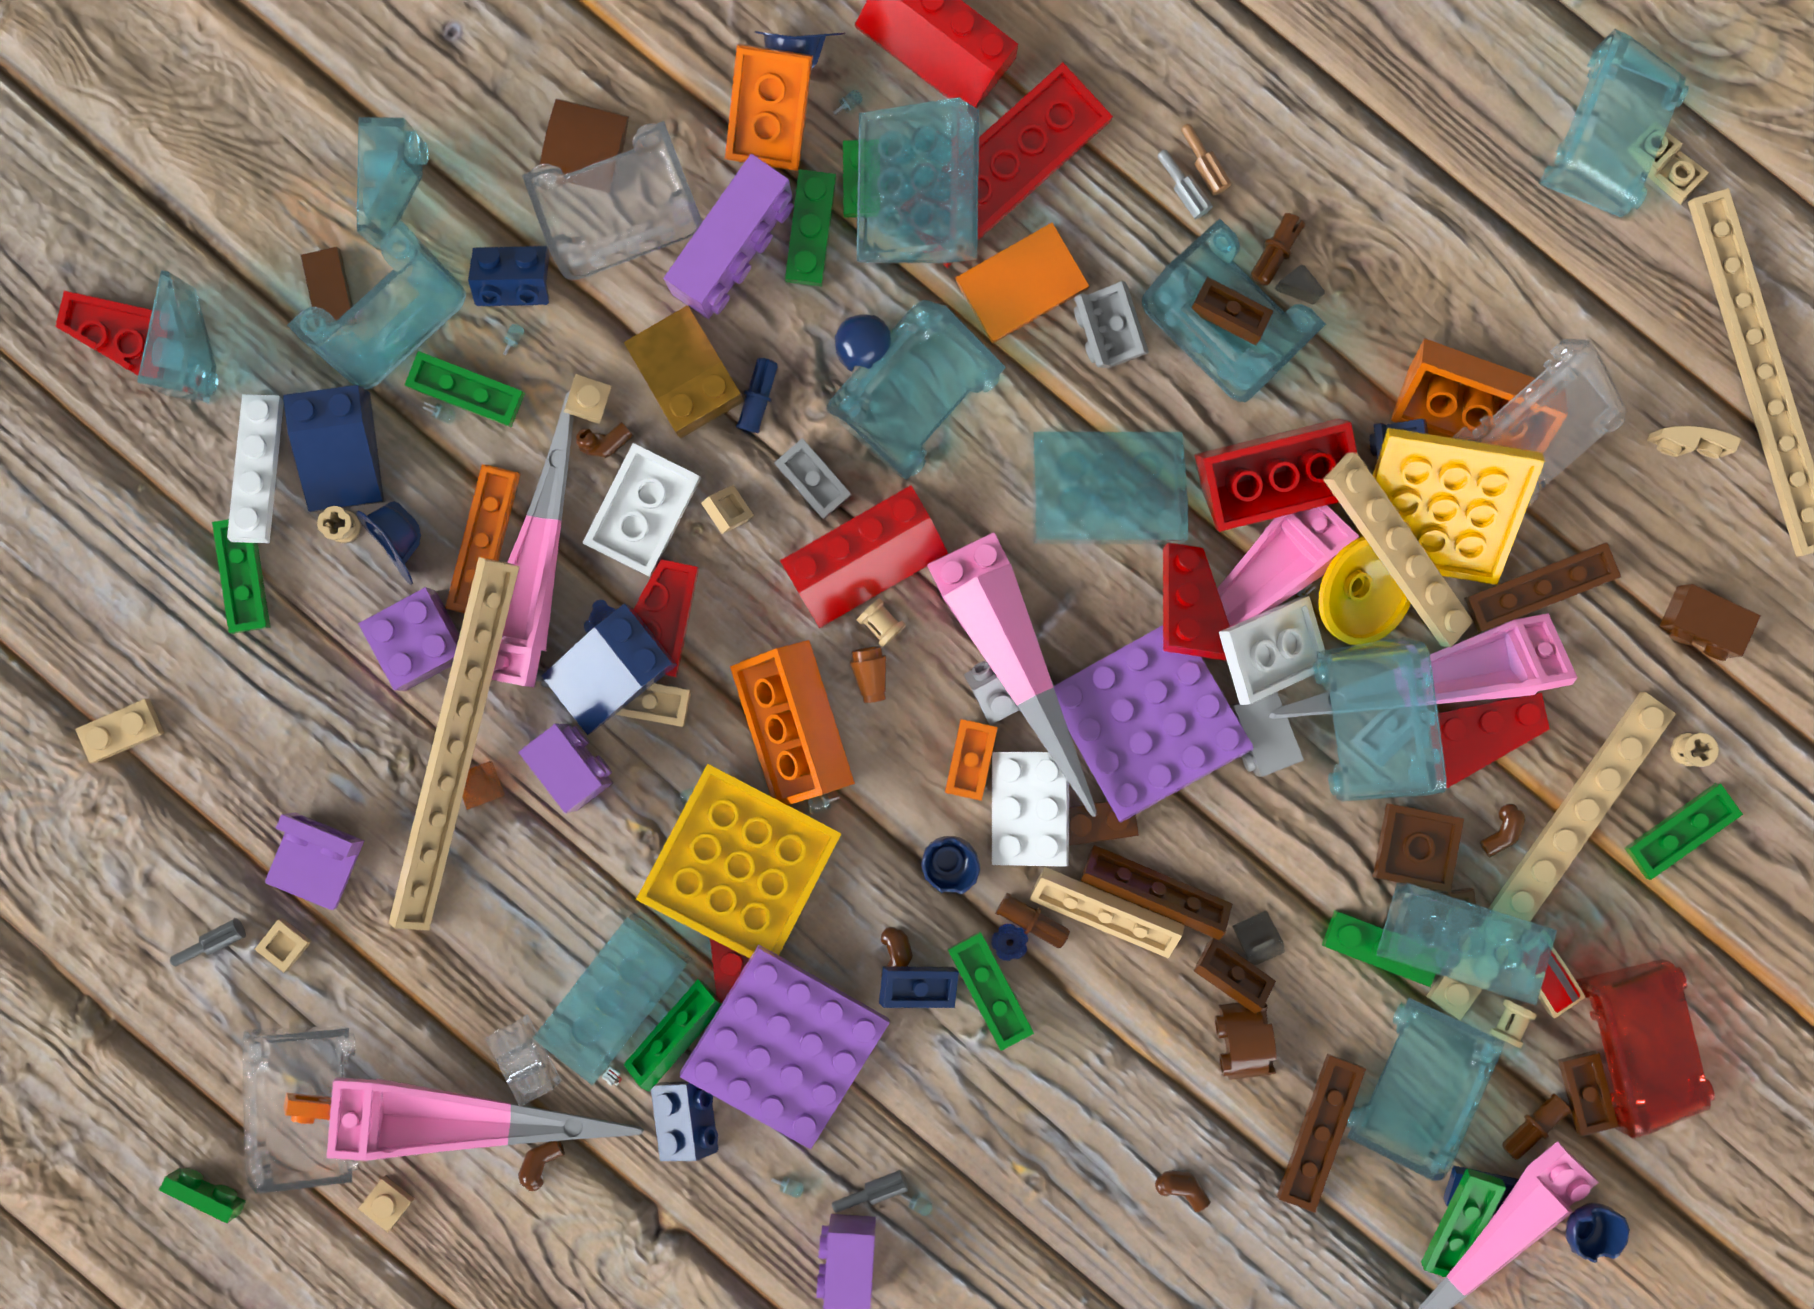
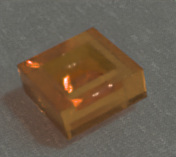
M492 761L469 769L462 796L467 810L505 796Z

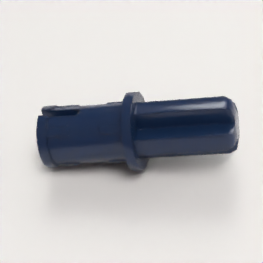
M766 358L757 359L748 391H743L746 397L738 423L736 424L737 428L759 434L767 403L772 402V398L769 395L778 368L775 361Z

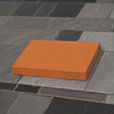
M745 44L737 45L725 152L726 160L745 162L749 155L753 154L770 167L795 171L800 169L813 55Z
M1053 223L1046 225L955 278L992 344L1089 289V284Z

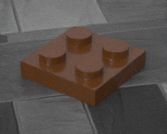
M1386 803L1373 877L1451 893L1464 818Z

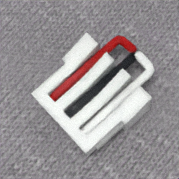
M611 1066L602 1076L610 1086L613 1084L617 1086L622 1080L619 1077L621 1072Z

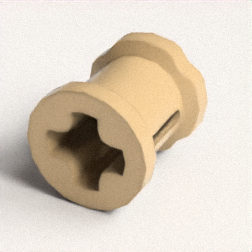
M338 506L327 507L318 516V530L327 539L340 543H349L360 534L361 522L352 511ZM341 519L345 520V527H339L338 530L334 529V523H339Z
M879 598L858 617L857 621L860 624H865L879 639L878 644L883 648L906 624L903 620L898 622L883 606L884 602Z
M1705 733L1680 734L1674 738L1670 748L1674 761L1688 767L1709 766L1716 760L1719 751L1715 739ZM1695 744H1697L1698 749H1696L1693 752L1694 756H1692L1691 750H1693L1695 748Z
M1505 999L1503 1002L1505 1010L1496 1028H1491L1489 1033L1521 1049L1523 1046L1521 1041L1530 1020H1535L1537 1014Z

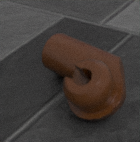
M621 422L608 434L595 433L590 429H582L576 435V444L579 450L586 455L606 458L612 456L634 435Z
M1506 804L1501 807L1498 812L1500 820L1503 821L1500 830L1480 841V845L1488 857L1496 855L1519 840L1526 820L1523 811L1518 810L1516 805Z
M895 927L886 928L881 934V942L887 945L891 958L887 966H908L913 956L908 936L902 930H897Z
M561 1141L546 1142L530 1149L526 1153L518 1173V1179L520 1184L528 1191H536L542 1187L544 1183L542 1172L546 1163L565 1155Z
M1165 1171L1155 1181V1188L1160 1195L1166 1197L1170 1194L1185 1196L1195 1212L1204 1210L1211 1203L1196 1178L1189 1172Z

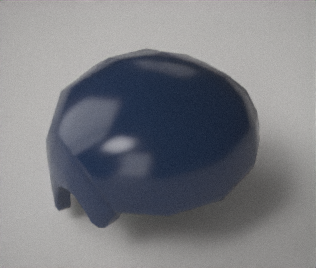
M860 314L847 318L841 323L834 337L836 354L840 362L851 372L855 366L871 369L873 363L885 357L891 346L890 330L885 322L876 315Z
M943 836L936 838L925 848L921 862L924 877L939 892L963 894L977 883L980 872L979 859L976 850L968 841L956 836Z
M1588 1203L1571 1213L1566 1222L1565 1236L1573 1253L1585 1260L1588 1259L1593 1263H1597V1258L1599 1257L1615 1259L1620 1256L1628 1243L1630 1228L1626 1218L1611 1207L1600 1203Z

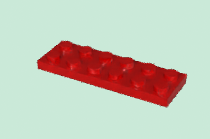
M1062 62L897 210V214L943 265L948 268L1112 121L1113 116Z

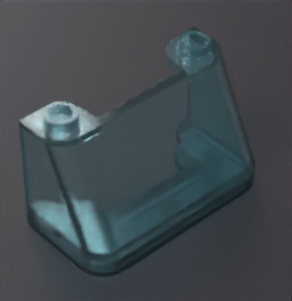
M1614 29L1593 50L1587 67L1591 68L1587 74V78L1590 79L1566 138L1557 148L1556 152L1558 154L1554 162L1556 165L1554 167L1548 165L1545 168L1539 184L1622 218L1632 208L1638 209L1643 203L1648 190L1643 186L1675 107H1679L1688 93L1689 86L1685 85V75L1629 34Z
M1219 218L1163 270L1144 293L1142 306L1146 314L1229 397L1238 402H1247L1326 323L1311 308L1302 304H1295L1284 312L1233 261L1239 253L1240 243L1234 231ZM1207 277L1274 311L1256 346L1201 318L1191 308Z
M402 221L385 235L381 243L382 255L393 270L340 319L336 321L324 309L311 307L302 311L287 325L301 341L353 385H359L364 389L373 388L385 379L458 312L466 298L465 289L462 284Z
M923 300L913 306L890 331L891 346L886 354L879 361L873 363L871 369L859 366L831 398L826 408V411L894 472L906 480L910 476L916 475L926 463L924 459L926 449L922 445L970 391L973 393L990 391L998 383L1000 373L1006 368L947 306Z
M1403 637L1316 651L1318 661L1313 663L1314 677L1317 684H1322L1324 689L1330 692L1339 764L1335 765L1333 773L1328 775L1332 795H1336V799L1344 802L1444 793L1446 790V773L1432 666L1426 645L1421 641Z
M1408 998L1406 1004L1400 1003L1394 1014L1393 1023L1397 1025L1396 1032L1399 1035L1369 1103H1365L1361 1108L1356 1106L1348 1118L1346 1126L1350 1128V1132L1347 1138L1432 1181H1439L1445 1179L1454 1163L1504 1047V1040L1412 998Z

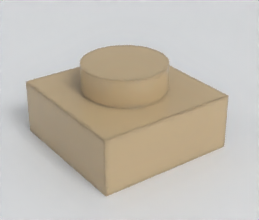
M575 374L563 412L599 424L611 386Z
M734 485L710 495L701 503L721 534L746 523L754 516Z
M281 918L276 921L254 950L285 973L291 969L312 941L285 919Z
M385 1175L358 1209L386 1232H389L415 1198Z

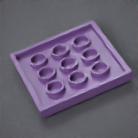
M1163 625L1056 684L1054 687L1069 733L1120 823L1254 749L1203 659L1199 656L1163 651Z
M758 945L681 1069L680 1078L811 1149L889 1025V1018L765 947Z

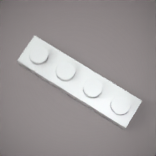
M242 394L227 538L231 542L270 543L284 400L280 395Z

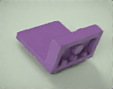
M298 813L281 814L275 829L283 831L285 834L266 877V884L327 909H336L364 840Z

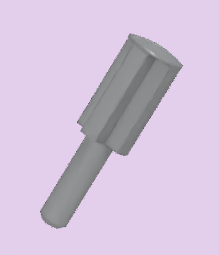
M1167 150L1160 151L1158 158L1176 182L1174 190L1196 220L1207 214L1213 205L1191 175L1185 177Z

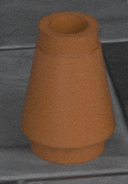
M881 646L852 651L853 660L849 662L864 703L885 700L886 655H882Z

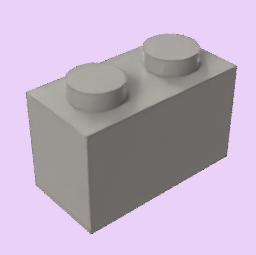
M1277 692L1252 704L1240 705L1238 702L1230 705L1254 747L1253 750L1241 756L1244 766L1248 772L1253 771L1255 776L1259 777L1304 761L1288 718H1269L1273 709L1283 706Z

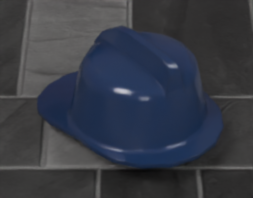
M755 31L757 34L764 35L765 48L813 55L812 69L818 62L826 36L845 35V33L785 36Z
M395 501L389 502L369 515L357 511L356 516L361 524L384 548L407 583L412 585L413 580L405 564L420 545L421 533L416 520Z

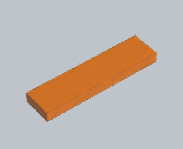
M482 464L445 609L465 613L478 558L482 557L499 561L521 475L518 472Z

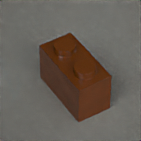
M1694 584L1677 586L1659 627L1671 632L1669 635L1671 639L1686 645H1691L1693 642L1704 647L1703 653L1707 656L1726 661L1727 658L1743 657L1761 615Z

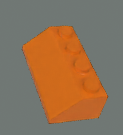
M1424 338L1408 369L1391 421L1398 423L1424 418L1427 421V430L1430 435L1543 453L1566 415V389Z
M810 640L779 647L730 666L771 797L786 805H790L855 784Z

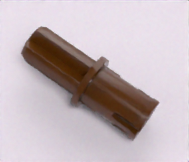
M1285 213L1271 239L1265 240V249L1251 271L1252 280L1263 286L1269 285L1284 259L1290 258V249L1306 225L1303 220H1300L1297 224L1300 217L1292 213Z
M1006 893L995 913L1025 929L1024 934L1027 935L1030 932L1056 948H1061L1066 943L1070 934L1068 928L1040 913L1041 908L1037 907L1035 910L1012 897L1009 893Z
M1553 1093L1530 1116L1526 1114L1524 1116L1526 1121L1503 1141L1502 1146L1504 1150L1515 1160L1520 1159L1542 1137L1544 1139L1549 1138L1547 1133L1572 1112L1571 1109L1559 1096Z

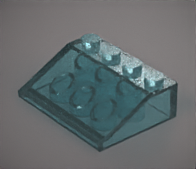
M957 97L859 113L856 261L860 263H950L977 259L978 109Z
M1033 432V544H1167L1168 542L1183 544L1188 540V496L1183 432Z

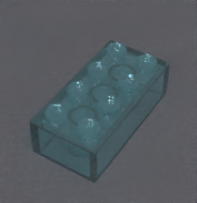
M1397 883L1376 956L1520 1002L1536 1005L1557 930L1409 883Z
M632 913L624 920L534 1035L533 1039L593 1086L691 962L692 958L639 916Z

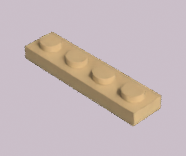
M1044 867L1029 899L1032 902L1166 958L1170 957L1180 941L1185 926L1047 867Z

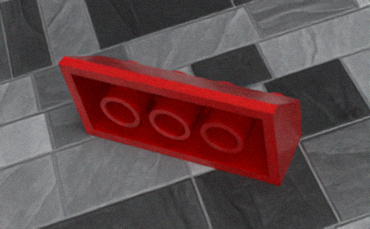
M867 0L855 23V28L970 116L1016 60L1018 43L962 0Z
M1338 418L1197 453L1194 456L1203 495L1218 532L1339 502L1323 479L1347 453H1357L1351 421Z
M912 485L781 559L780 562L818 627L822 628L927 567V564L948 555V552L929 514Z

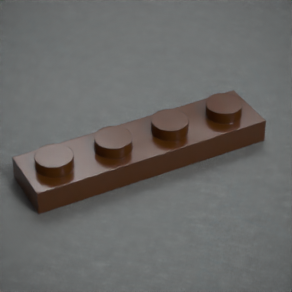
M1606 542L1465 597L1464 600L1479 633L1621 577V574Z
M1093 845L1080 881L1215 939L1221 940L1224 936L1232 903Z
M1327 1053L1277 1193L1279 1200L1314 1213L1316 1212L1366 1068Z

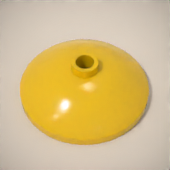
M1364 536L1346 545L1334 557L1324 574L1319 591V611L1324 626L1335 638L1351 645H1367L1384 638L1398 626L1411 605Z

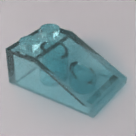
M359 117L357 232L377 250H385L422 179L423 165L428 163L427 143L423 142L418 132L413 129L405 118Z
M161 270L137 383L166 396L209 404L211 395H214L217 390L218 375L216 374L217 367L196 288L172 273Z

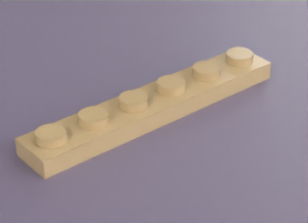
M1347 453L1323 480L1438 643L1443 647H1452L1474 621L1357 453Z

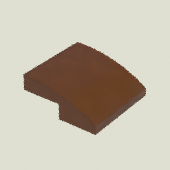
M555 99L545 135L538 175L607 193L613 192L619 155L623 153L629 116L562 99Z

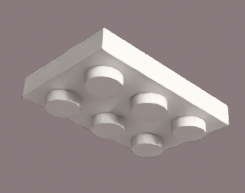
M632 443L583 544L651 577L701 477Z
M1310 596L1295 598L1219 632L1240 705L1252 704L1330 667Z
M992 752V865L1069 866V782L1049 752Z

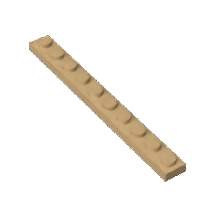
M1729 188L1693 198L1688 202V206L1796 557L1814 553V463Z
M482 557L478 558L388 923L395 929H430L518 575L519 566L512 563Z
M1640 692L1483 914L1479 920V927H1474L1426 995L1427 998L1461 1021L1509 953L1508 950L1516 943L1676 715L1675 712L1647 692Z

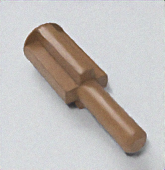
M1191 124L1184 125L1181 131L1197 157L1194 164L1212 196L1223 193L1232 185L1214 152L1210 151L1207 153Z

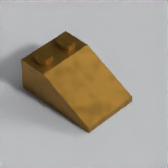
M688 305L624 342L658 404L680 439L744 402L741 393Z

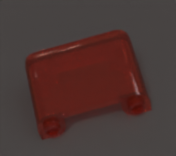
M1661 959L1576 979L1585 997L1590 998V1003L1594 1010L1589 1011L1591 1019L1598 1022L1615 1091L1610 1093L1612 1102L1617 1104L1614 1107L1618 1127L1615 1128L1616 1130L1631 1138H1638L1660 1131L1710 1109L1711 1101H1714L1715 1094L1710 1081L1705 1078L1684 989L1687 988V981L1680 967H1675L1672 962Z

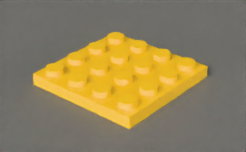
M1388 428L1373 477L1442 576L1497 585L1545 460L1542 452ZM1356 526L1355 532L1359 535V537H1363L1362 533Z
M707 764L636 900L748 958H751L758 945L779 955L842 833Z

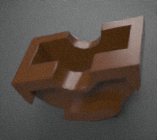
M1240 1003L1219 1005L1220 1015L1215 1016L1216 1034L1218 1039L1225 1038L1226 1053L1219 1055L1222 1075L1228 1076L1229 1080L1276 1074L1273 1067V1061L1277 1060L1273 1026L1268 1024L1266 1011L1268 1007L1266 1003L1264 1008L1257 1014H1254Z

